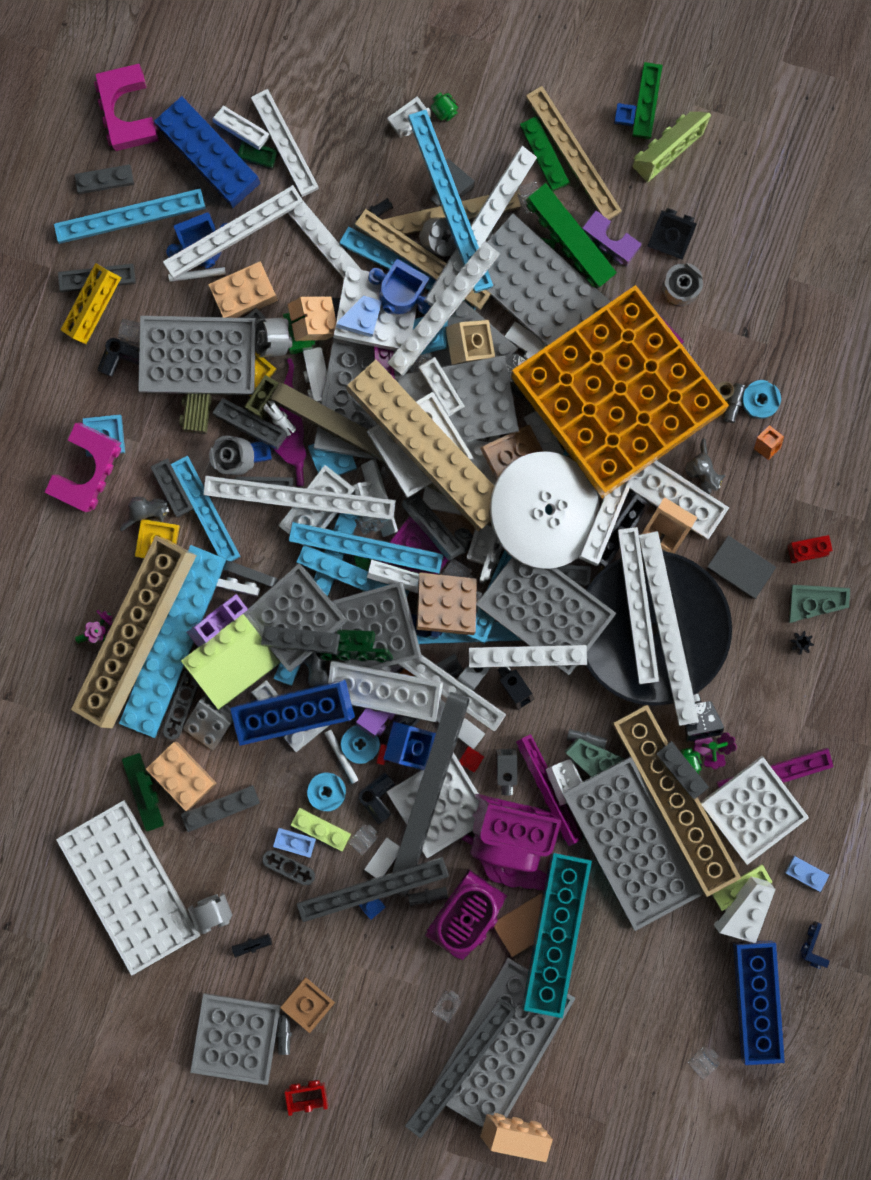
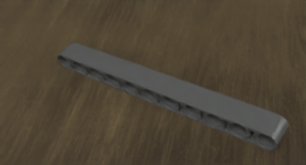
M450 692L392 873L418 865L470 700L468 697L454 692ZM405 890L396 894L403 897H407L409 890Z

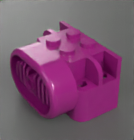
M475 794L479 804L477 812H473L472 815L475 818L472 828L475 836L470 854L482 862L523 872H535L538 868L540 857L548 856L553 852L562 820L546 809Z
M469 869L426 930L425 937L453 956L464 960L478 945H482L487 937L486 933L488 930H492L498 921L497 915L507 895Z

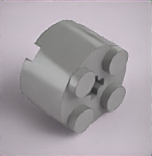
M434 217L427 220L419 235L421 246L435 256L453 255L457 246L446 218Z
M692 264L674 265L670 268L663 281L662 291L664 296L672 304L681 307L692 303L702 290V274Z
M264 318L256 320L255 351L257 354H261L260 357L284 356L288 348L292 347V338L289 336V323L287 319Z
M222 436L215 441L213 448L210 449L209 459L213 468L220 473L239 476L253 468L254 451L248 440L233 436Z
M221 893L220 897L216 894L198 901V906L193 908V905L188 907L195 929L200 934L211 931L213 926L218 925L222 927L229 924V920L233 916L224 893Z

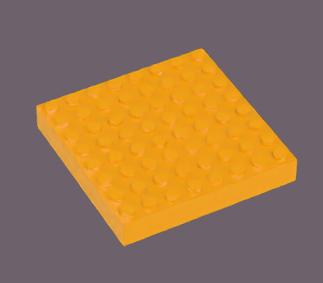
M636 285L514 368L511 373L512 380L573 461L578 464L602 499L723 414L729 406Z

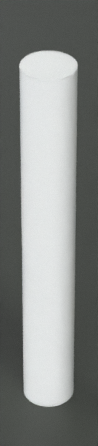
M225 267L186 272L174 280L170 274H168L169 282L226 275Z
M332 730L325 732L324 734L352 784L358 781V778L342 752Z

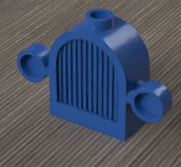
M209 212L174 225L180 244L169 245L166 253L170 258L218 230L215 228ZM223 223L219 228L223 227L228 223ZM221 252L198 266H204L206 269L213 267Z
M396 259L387 275L379 268L370 270L369 282L373 285L381 284L379 300L382 301L381 305L385 312L389 314H405L417 304L418 310L426 314L432 307L424 301L426 297L422 296L430 279L423 273L399 259Z

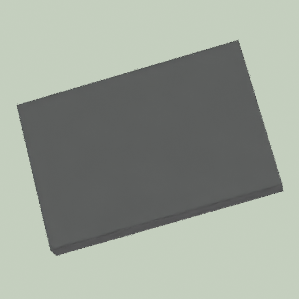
M728 535L707 568L753 599H756L776 569V566Z

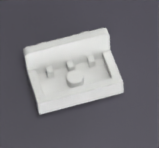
M417 96L389 116L387 121L401 138L404 135L409 136L413 133L408 115L427 110L429 117H431V110L426 108Z
M572 758L546 769L548 779L553 786L555 796L560 805L567 803L562 793L582 782Z

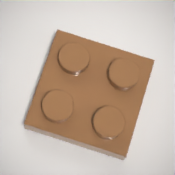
M304 977L280 1008L307 1032L311 1033L335 1002L309 979Z

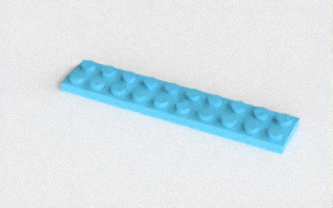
M190 545L188 551L197 556L143 664L119 722L123 726L153 738L157 736L183 671L184 665L181 660L189 655L194 643L187 631L204 619L227 560L193 545Z

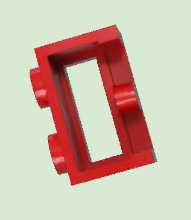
M829 535L792 542L787 545L791 564L826 557L833 551Z
M320 1080L309 1081L306 1086L296 1083L289 1085V1089L285 1090L288 1116H292L297 1111L311 1112L314 1108L323 1107V1110L328 1109L329 1104L325 1082L320 1083ZM321 1089V1098L293 1102L292 1094Z

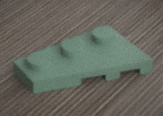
M791 584L789 623L849 608L850 588Z
M577 738L565 750V753L591 777L625 759L581 738Z

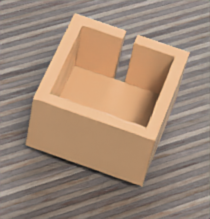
M299 297L288 303L291 321L305 315V318L292 324L295 341L327 340L334 336L336 317L331 297Z
M664 497L642 534L658 531L660 538L663 533L665 536L661 541V548L667 552L675 553L697 517Z

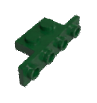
M337 630L336 634L340 635L337 655L317 652L321 659L328 661L331 659H340L342 661L358 660L361 662L372 660L380 663L393 661V656L388 649L373 648L376 636L374 631Z
M137 753L123 758L122 762L145 831L148 832L164 826L157 804L159 803L157 793L153 792L151 786L153 781L151 775L147 774L141 754Z

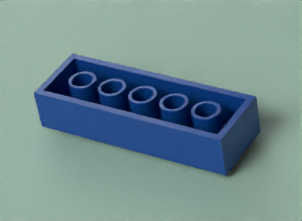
M183 96L154 120L157 129L232 208L238 205L261 184L259 177Z
M346 679L251 701L230 708L239 746L349 721L355 717Z
M772 940L756 941V943L735 942L733 943L741 1061L745 1065L785 1063L776 943Z

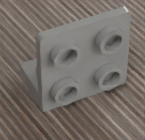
M205 695L196 705L183 730L211 750H214L227 729L234 723L230 707L225 705L218 710L209 697Z

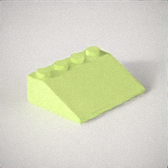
M689 112L686 116L684 114L676 120L677 124L675 126L666 128L659 140L654 139L648 145L649 148L645 152L640 151L634 157L633 168L648 183L703 135L711 114L709 112Z
M244 614L222 629L207 643L198 647L181 660L184 667L218 710L280 664L270 648L261 645L262 637Z

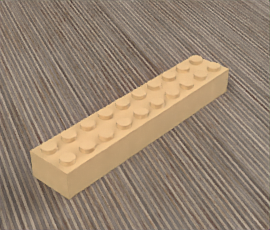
M375 359L347 385L346 391L475 529L480 531L491 521L490 500L494 485Z
M155 536L71 708L72 711L99 727L113 728L197 555L168 539Z
M644 705L611 723L628 756L632 757L703 895L708 897L741 879L698 797L693 800L656 755L668 742L648 705Z

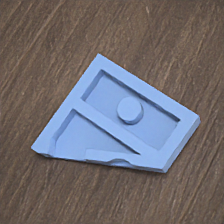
M363 296L337 322L336 327L372 338L382 301Z

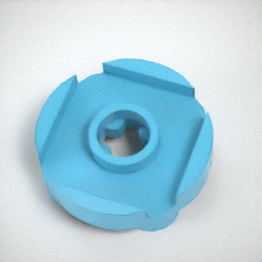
M765 380L752 382L744 390L742 397L744 410L750 417L765 419L772 416L778 410L781 403L779 389ZM758 395L766 397V401H764V404L757 402L756 399L759 398Z
M357 726L348 729L341 740V749L346 758L358 764L367 763L374 759L380 748V741L377 735L373 738ZM359 739H363V742L366 743L362 750H358V746H355V742H358Z
M327 772L316 775L311 780L307 790V796L311 805L322 811L337 809L345 800L346 787L343 780L337 775ZM325 786L328 789H332L330 797L328 798L326 795L323 796L321 794V792L324 791L323 787Z

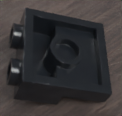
M666 208V210H661L648 247L683 260L697 223L694 222V217L686 214L681 217L676 215V210Z

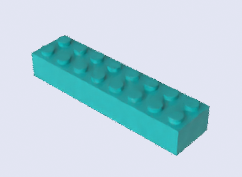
M551 853L522 1003V1010L563 1018L591 869V860Z

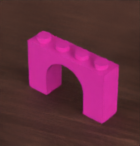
M140 64L97 73V81H94L96 92H100L101 96L98 102L100 109L104 110L105 113L102 119L104 127L109 130V134L106 135L109 146L112 145L115 151L159 141L152 117L126 122L114 115V106L120 96L146 88Z
M75 423L68 441L88 450L92 454L96 463L94 476L85 484H77L58 474L52 475L45 493L84 512H90L98 504V494L106 486L104 481L106 476H109L113 470L114 465L112 463L114 458H117L121 452L120 445L122 442L85 424Z

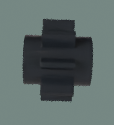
M805 631L801 632V636L797 632L794 633L795 638L789 640V642L793 643L791 650H798V655H801L803 650L806 653H810L808 648L814 646L810 640L813 636H806ZM798 640L805 642V645L801 647Z

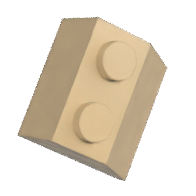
M489 320L459 322L445 327L452 365L495 357Z

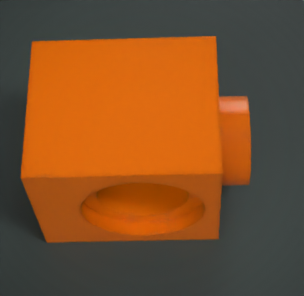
M769 425L757 437L754 450L769 460L781 449L784 436Z

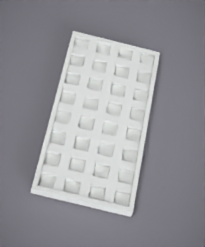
M125 800L56 839L131 976L201 936L196 931L190 915Z

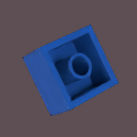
M393 722L384 760L425 770L436 733Z

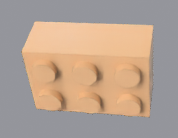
M261 261L208 284L223 318H240L249 314L255 308L261 309L278 301Z
M173 742L146 768L185 811L190 810L217 784L178 742Z
M499 1113L486 1115L480 1136L493 1152L547 1162L553 1141L541 1123L536 1121L527 1123L517 1117L509 1119Z

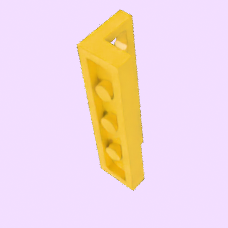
M95 263L60 330L73 339L87 344L122 277ZM99 270H101L102 273L99 279L96 280V276ZM92 288L90 296L87 297L89 289ZM83 305V309H82V311L79 313L78 310H79L80 306ZM74 322L72 330L69 331L68 329L71 323Z

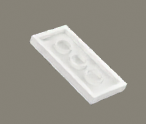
M324 465L307 488L352 494L355 491L352 485L326 465ZM292 507L279 524V527L288 534L291 532L292 522L325 529L337 512Z

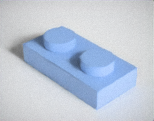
M278 828L273 847L311 858L316 838Z
M793 856L785 871L786 874L821 892L829 877V874L796 856Z

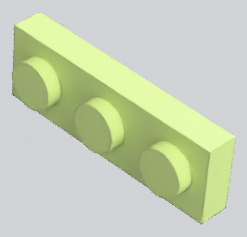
M299 808L291 826L342 852L351 836V833L302 808Z
M762 864L740 876L741 879L712 894L721 911L727 909L737 898L736 895L751 876L772 883Z

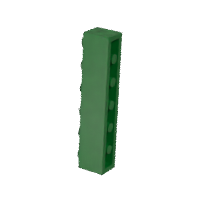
M546 183L525 200L529 211L536 213L541 226L548 228L553 241L559 242L563 247L562 252L566 257H571L575 262L574 267L578 272H583L587 277L586 280L592 287L598 289L617 273Z

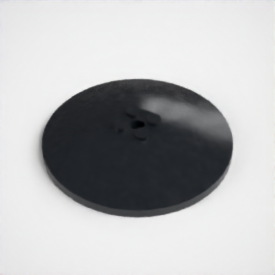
M662 551L692 692L695 695L716 677L727 658L732 640L730 608L722 589L704 568L684 556ZM642 555L651 624L657 625ZM622 558L604 568L593 579L586 590L616 613L587 651L586 667L605 689L626 701L650 706L673 704L674 700L659 630L653 635L659 682L639 684Z

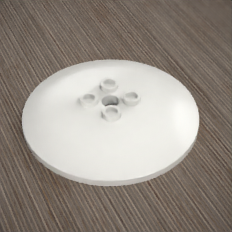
M535 452L513 461L498 477L490 500L491 524L499 543L517 561L527 566L541 569L564 566L581 555L600 509L597 491L586 478L578 464L572 459L554 452ZM547 504L551 505L553 508V512L551 515H548L545 512V507Z

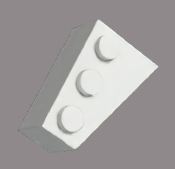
M751 876L736 895L737 898L725 909L726 912L720 920L714 923L718 932L756 943L775 888L769 881Z

